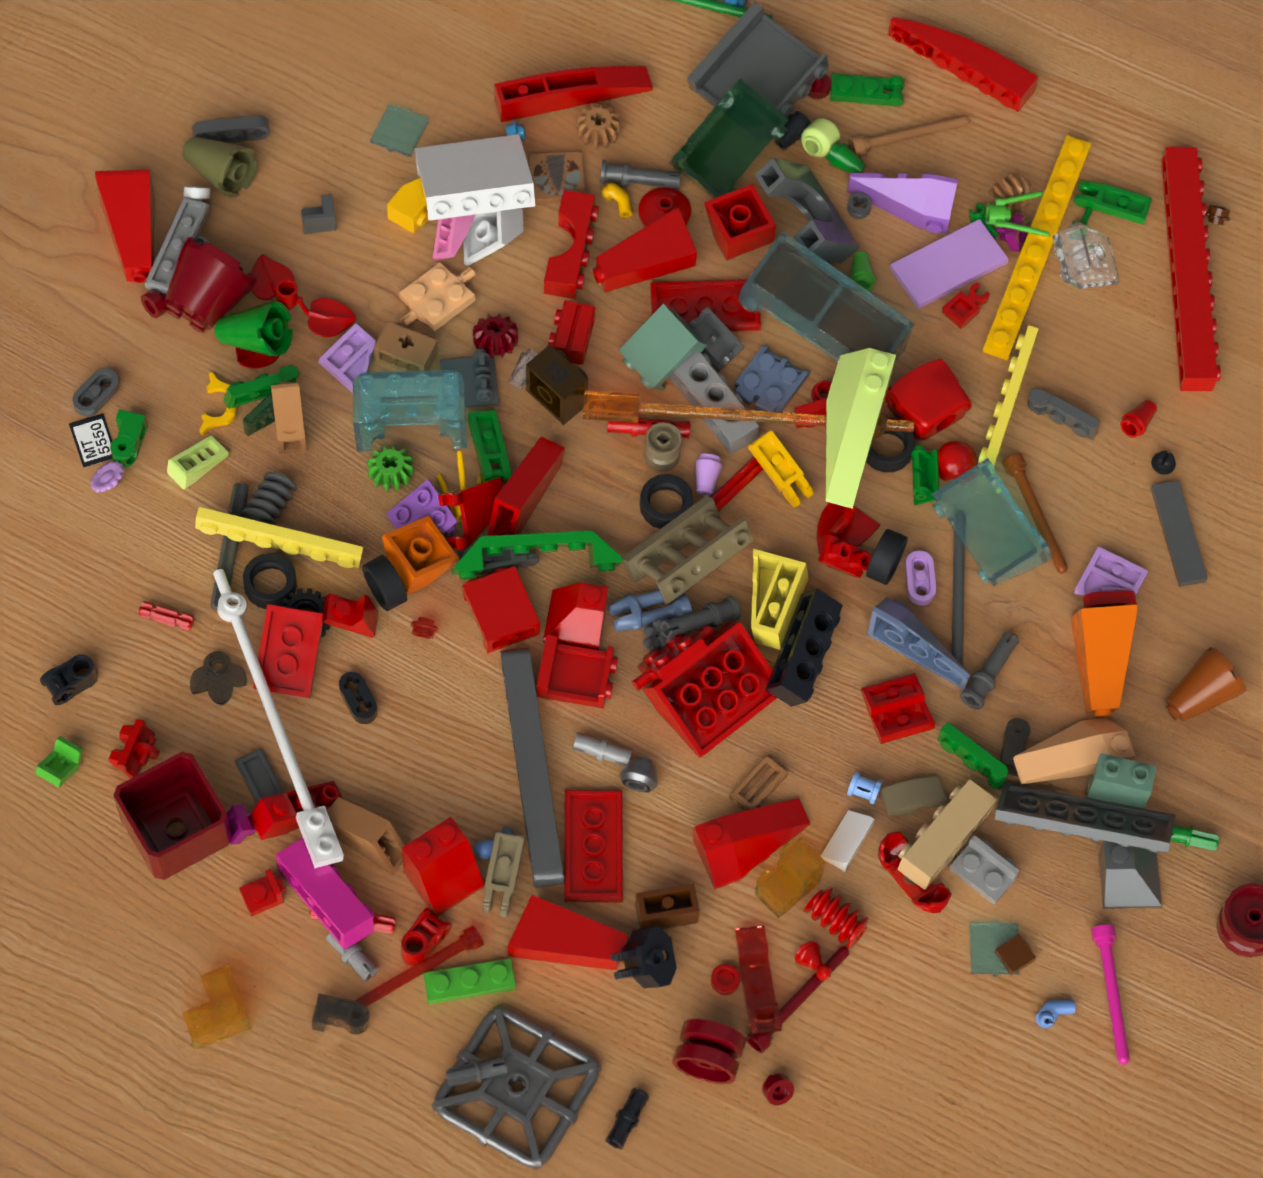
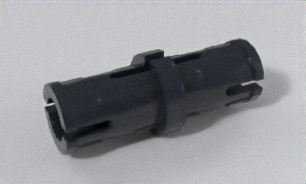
M632 1088L622 1109L618 1110L615 1116L617 1118L615 1124L605 1139L610 1146L616 1149H623L633 1128L637 1127L640 1113L649 1099V1095L643 1090Z

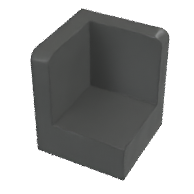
M332 194L321 195V207L304 208L301 210L304 234L336 231Z

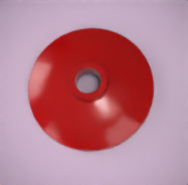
M661 187L647 192L642 197L638 207V214L641 222L646 227L671 211L679 209L685 225H687L691 217V205L687 197L680 191ZM661 205H668L669 207L664 208Z

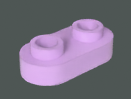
M913 551L908 555L905 563L907 595L912 603L923 606L931 603L936 593L934 561L931 555L925 551ZM920 565L923 567V570H916L914 566ZM922 590L925 592V595H918L917 591Z

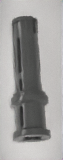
M602 160L600 184H604L606 181L621 183L622 186H629V183L679 189L681 172L631 167V164L626 162L620 165L607 163L606 160Z
M733 596L726 597L722 602L716 604L710 602L705 604L702 610L662 621L660 629L666 627L670 629L661 631L665 638L669 639L706 625L717 627L726 620L736 621L741 617V607Z
M1004 632L983 668L972 675L970 686L960 694L961 700L967 706L977 710L984 706V698L996 686L995 678L1019 643L1016 635H1013L1009 641L1008 638L1011 632Z

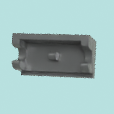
M708 307L688 324L707 344L700 353H705L708 356L712 366L718 372L730 363L745 347Z

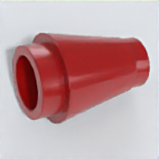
M1145 400L1123 415L1120 423L1122 431L1132 438L1143 435L1157 411L1156 405L1150 400Z

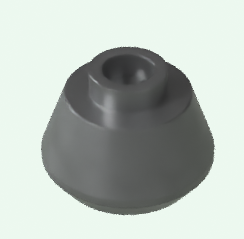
M637 757L629 761L619 776L622 784L627 788L637 792L648 793L657 788V769L652 765L653 762L650 759Z

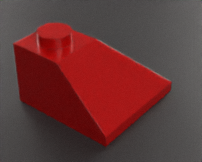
M580 582L553 589L543 642L545 643L547 635L558 636V644L599 650L608 601V586Z

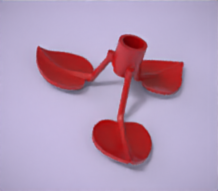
M261 254L255 262L251 274L255 276L257 282L251 290L252 293L260 300H270L275 296L276 302H281L288 310L299 304L304 314L310 316L308 318V328L315 335L327 338L334 337L356 321V315L347 306L329 298L315 299L310 305V310H308L303 303V297L298 296V287L295 283L294 275L286 266L271 260L264 254ZM235 347L237 363L247 368L258 369L273 364L280 356L272 357Z

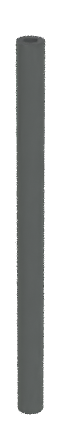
M956 514L954 515L952 656L963 666L965 515Z

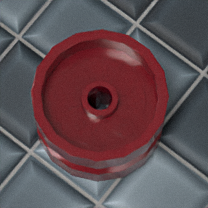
M1245 884L1233 890L1218 914L1216 927L1219 938L1229 950L1237 955L1250 958L1263 956L1262 884Z
M688 1019L684 1021L680 1034V1040L683 1044L676 1047L672 1062L675 1068L688 1076L710 1083L730 1084L735 1082L739 1063L736 1059L742 1057L746 1043L744 1035L734 1028L711 1020Z

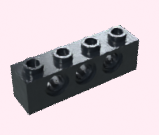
M819 589L801 594L765 691L791 707L806 703L812 697L814 682L822 670L824 655L832 643L831 636L834 628L840 622V612L843 607L841 603Z

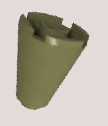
M198 136L190 138L183 146L184 159L224 195L229 197L239 196L240 194L237 192L242 187L247 189L255 177L257 161L254 160L253 154L256 155V153L247 146Z

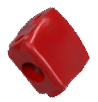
M939 358L923 364L904 375L892 387L887 389L885 402L897 420L904 422L910 427L914 437L920 440H927L961 420L965 413L972 408L971 401L960 386L955 374L944 360Z

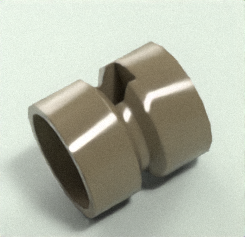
M662 422L651 426L647 431L644 456L646 463L653 470L660 472L669 471L678 464L682 438L677 427L670 423Z

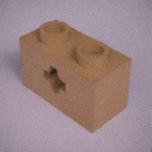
M387 321L374 346L375 361L424 380L438 354L437 340L431 335L417 333L403 324H394Z

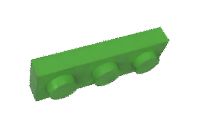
M511 958L423 973L428 1005L516 990Z

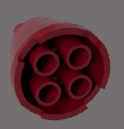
M188 237L180 249L164 301L168 306L166 309L167 313L177 319L183 317L190 321V327L200 333H204L205 329H212L221 317H224L250 293L257 280L251 273L246 275L240 266L241 263L226 252L207 242L201 245L194 243L196 241L194 238Z

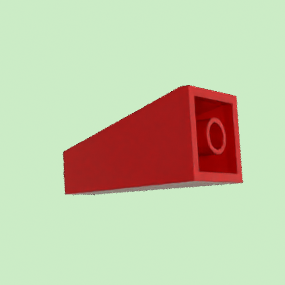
M149 169L95 171L100 203L127 282L144 283L154 264V193Z

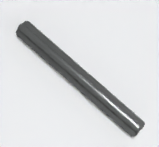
M235 483L233 485L228 514L242 517L241 512L246 506L248 486L246 484ZM224 535L217 570H224L229 585H231L239 541L231 540ZM215 580L211 608L217 611L221 593Z

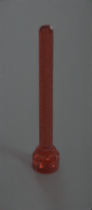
M471 925L462 930L463 934L458 936L459 940L357 998L355 1001L356 1008H366L463 950L469 951L472 949L475 951L484 946V942L477 929Z

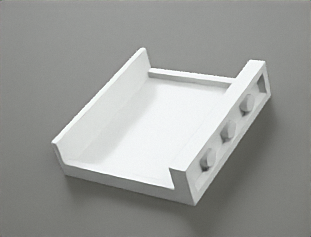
M519 134L415 148L417 174L421 178L429 220L535 206L534 184Z

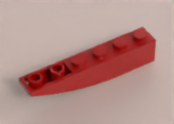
M893 17L890 21L888 35L894 41L911 48L917 55L926 57L939 68L948 70L961 81L970 83L983 94L990 95L1000 101L1007 108H1012L1019 112L1035 92L1038 80L1037 75L984 45L953 32L924 23Z
M602 66L568 69L494 84L495 104L501 123L653 91L646 66Z

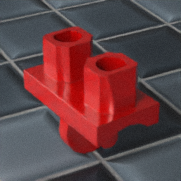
M825 535L824 549L819 556L818 562L854 578H861L863 571L868 569L872 555L832 535Z
M136 719L134 725L122 726L119 739L125 743V747L123 750H112L109 756V762L115 768L122 770L129 778L137 776L142 765L145 766L148 759H158L160 751L154 747L156 743L154 731L146 727V722L140 719Z

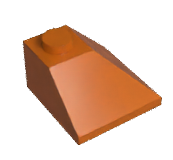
M429 515L390 531L382 537L386 557L401 578L407 595L430 585L459 560V557Z

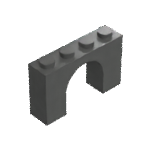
M772 158L755 174L767 195L791 202L809 220L794 235L795 240L806 257L842 264L860 247L807 165Z

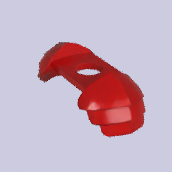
M899 831L888 833L880 842L878 850L881 865L891 874L916 907L929 913H941L952 896L950 889L945 888L944 883L937 885L931 883L926 890L917 884H908L903 878V873L897 870L901 862V858L898 856L908 844V839Z

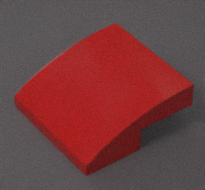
M915 673L862 688V695L869 716L881 744L935 729V721L925 703V693Z

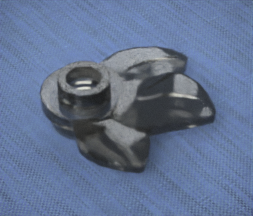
M214 651L207 655L203 666L193 672L190 680L192 694L208 691L212 701L221 706L231 699L233 687H244L247 685V676L244 669L232 663L230 657L220 651ZM221 663L223 665L221 669L213 668L214 664Z

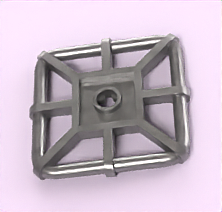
M500 1005L492 1007L493 1010L489 1011L482 1019L464 1050L460 1049L456 1055L458 1059L453 1067L473 1063L474 1059L477 1062L483 1061L474 1054L496 1022L503 1047L500 1056H504L507 1074L486 1078L479 1090L452 1097L448 1096L454 1086H449L446 1077L436 1093L432 1108L445 1121L479 1140L478 1143L484 1147L489 1145L524 1166L534 1167V1170L541 1169L542 1165L553 1155L570 1125H574L577 1121V1113L596 1084L602 1068L599 1061H596L587 1052L555 1035L554 1030L550 1028L546 1030L513 1010L501 1008ZM504 1020L540 1039L530 1057L511 1047ZM550 1045L582 1064L552 1071L537 1061L545 1048ZM586 1075L567 1108L546 1097L555 1082ZM519 1079L522 1080L524 1090L522 1092H512V1087L509 1083L511 1081L516 1083ZM482 1101L496 1109V1112L486 1128L483 1129L450 1108ZM540 1106H543L561 1118L539 1152L531 1121ZM504 1115L523 1125L530 1155L493 1134Z

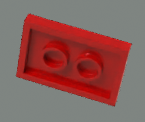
M267 604L258 661L270 692L311 698L325 614Z

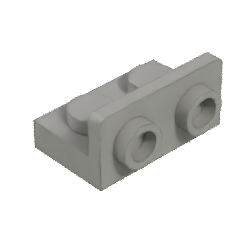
M975 835L949 868L950 871L993 905L1013 885L1019 874L1016 864L1010 858L1000 856L994 851L993 846L987 840L979 839Z

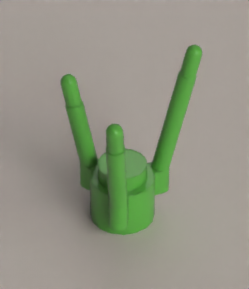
M1038 191L1008 198H996L995 203L987 204L986 224L1048 237L1050 235L1048 231L1011 223L1010 207H1005V204L1040 197L1043 195V192Z

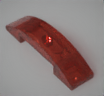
M763 925L735 928L740 976L752 1034L782 1031L778 1002L775 999L768 959L769 950L765 927Z

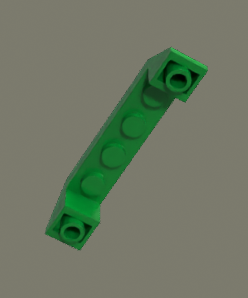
M592 530L481 536L453 567L451 572L452 575H459V579L463 580L476 578V574H480L483 571L482 551H485L487 556L503 554L502 550H513L514 554L530 553V549L541 548L542 553L557 552L558 547H569V551H582L586 549L585 546H588L590 568L598 567L599 572L614 571L615 566L622 563V556Z

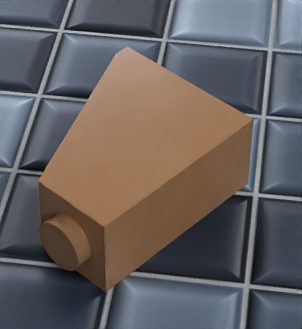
M340 797L327 810L337 839L392 875L403 863L402 847L405 844L389 820Z

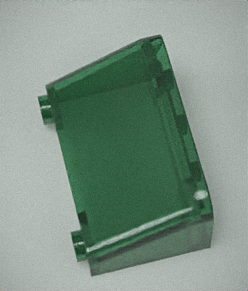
M740 78L668 163L711 197L717 198L737 190L733 187L736 181L773 138L778 141L788 130L784 125L789 120Z

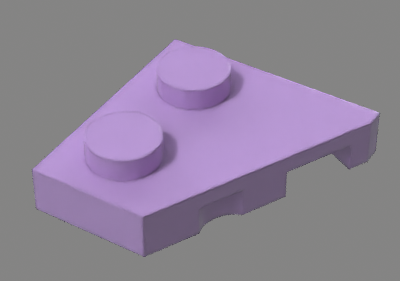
M355 323L319 358L318 363L358 397L376 340Z
M1098 546L1074 593L1077 595H1087L1092 592L1130 590L1137 595L1148 574V570Z

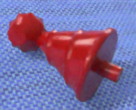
M809 941L800 946L795 954L796 963L817 970V977L821 980L831 977V967L822 963L819 944L815 941Z

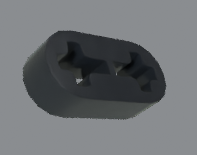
M356 672L345 673L339 680L340 694L354 720L360 724H369L377 717L376 701L360 674ZM348 682H352L354 685L357 684L358 694L354 695L352 689L347 688ZM360 701L363 702L366 708H369V714L365 715L363 711L359 712Z

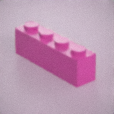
M303 838L276 854L278 872L344 950L374 932L373 919L375 916L369 905L366 903L362 904L359 901L354 888L349 883L345 884L342 881L339 871L333 864L314 868Z

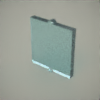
M389 104L370 141L373 144L387 148L389 152L395 151L411 157L429 122V118L415 114L411 109L404 110Z
M992 921L991 924L970 923L971 974H992L994 977H997L998 974H1010L994 951L997 947L1018 935V924H997L996 921ZM1020 970L1013 975H1019Z

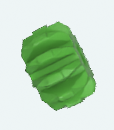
M383 444L381 447L382 452L374 450L372 459L368 460L367 466L369 468L368 477L374 480L376 488L384 485V490L387 492L390 486H394L399 491L400 483L408 486L409 477L414 475V468L412 467L413 458L408 456L407 450L404 448L398 451L396 444L391 449H387Z

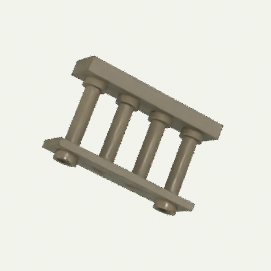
M705 496L624 555L622 561L629 578L634 582L639 581L646 575L655 579L664 602L669 604L754 540L746 519L741 518L732 526L721 520L714 500L709 496ZM712 527L721 534L709 542L700 535ZM689 543L699 548L690 557H686L678 552ZM667 559L678 564L667 574L657 568Z

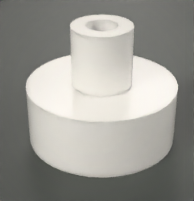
M184 186L183 197L202 202V199H210L211 188Z

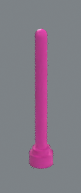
M1099 925L1091 929L1092 938L1101 951L1117 1060L1120 1064L1125 1065L1129 1062V1053L1112 952V945H1114V940L1116 939L1114 925Z

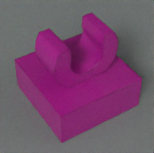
M1013 214L1011 223L1027 226L1024 215ZM997 227L996 231L1001 232L999 240L1008 242L1010 251L1021 252L1028 233L1006 227Z
M243 804L233 805L227 812L232 834L230 845L240 844L247 835L250 836L256 832L254 825H251L249 821V815L252 811H245Z

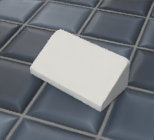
M848 810L820 858L845 872L873 827L875 819Z

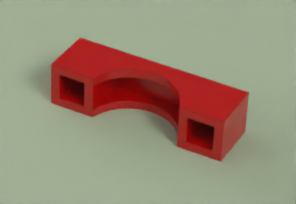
M563 190L558 226L571 235L574 243L565 253L549 257L544 278V294L576 299L577 290L583 289L585 274L581 273L582 266L587 267L590 251H586L587 244H592L594 228H591L592 221L597 222L599 206L595 205V195Z

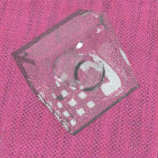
M1076 222L1053 236L1054 252L1061 268L1060 276L1065 283L1078 289L1120 283L1109 236L1080 222Z

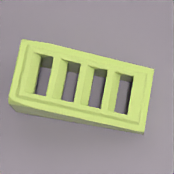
M210 435L169 459L167 473L182 489H186L227 458L229 452ZM209 448L215 455L211 456L205 449Z

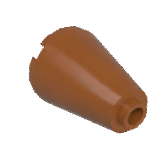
M1210 647L1166 698L1168 705L1165 709L1174 720L1179 718L1181 721H1186L1246 692V686L1240 676L1235 677L1232 671L1234 667L1228 659L1216 648L1212 649Z

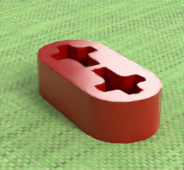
M1130 590L1092 592L1083 597L1084 608L1137 605L1135 592Z

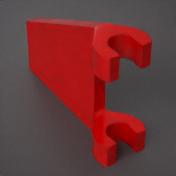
M497 477L458 491L438 495L440 506L449 504L450 507L460 506L464 534L446 538L452 549L464 550L469 548L471 543L490 523L495 497L502 489L501 478Z

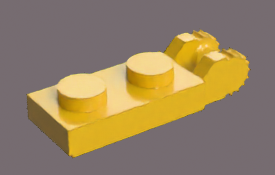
M770 430L748 446L753 456L779 491L783 492V496L792 507L796 508L801 503L799 497L790 486L794 481L805 497L810 498L814 495V491L803 476L804 473L773 431Z

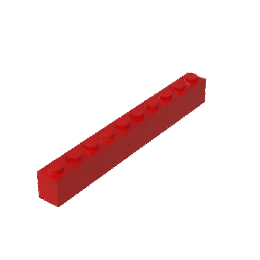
M1165 147L1161 159L1180 391H1213L1216 381H1220L1221 367L1216 365L1219 344L1218 341H1214V334L1217 329L1216 318H1212L1215 299L1214 295L1210 294L1209 289L1212 286L1213 278L1212 272L1208 271L1207 266L1210 263V249L1206 248L1205 241L1208 240V226L1204 225L1203 221L1206 217V203H1202L1201 196L1204 194V180H1200L1199 173L1202 172V158H1198L1197 147Z

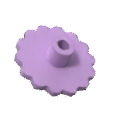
M118 461L104 464L93 476L91 488L97 493L114 488L118 484V480L122 478L124 466Z

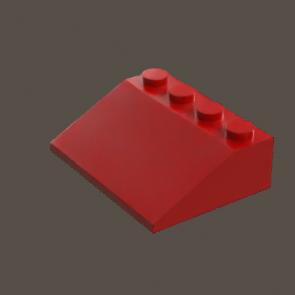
M740 621L726 623L714 635L704 641L707 645L705 650L666 679H656L642 688L657 712L699 758L703 757L777 699V697L765 691L773 670Z

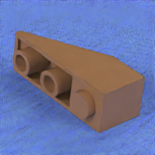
M281 382L278 385H271L279 454L307 451L299 382Z

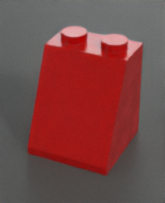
M452 817L447 818L402 847L404 874L436 917L485 887L468 839Z

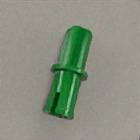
M1174 824L1171 841L1186 844V848L1190 845L1216 851L1219 844V835L1193 829L1192 825L1188 828Z

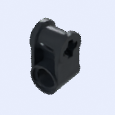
M79 654L60 666L48 670L41 676L40 683L48 688L53 696L52 702L55 705H61L82 691L92 687L98 679V674L92 659L87 655ZM80 669H89V671L86 674L77 675V672Z

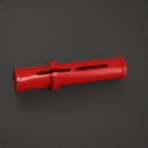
M608 415L607 433L631 434V437H637V435H646L651 426L666 422L678 428L681 438L689 439L690 421L639 418V415H633V417Z

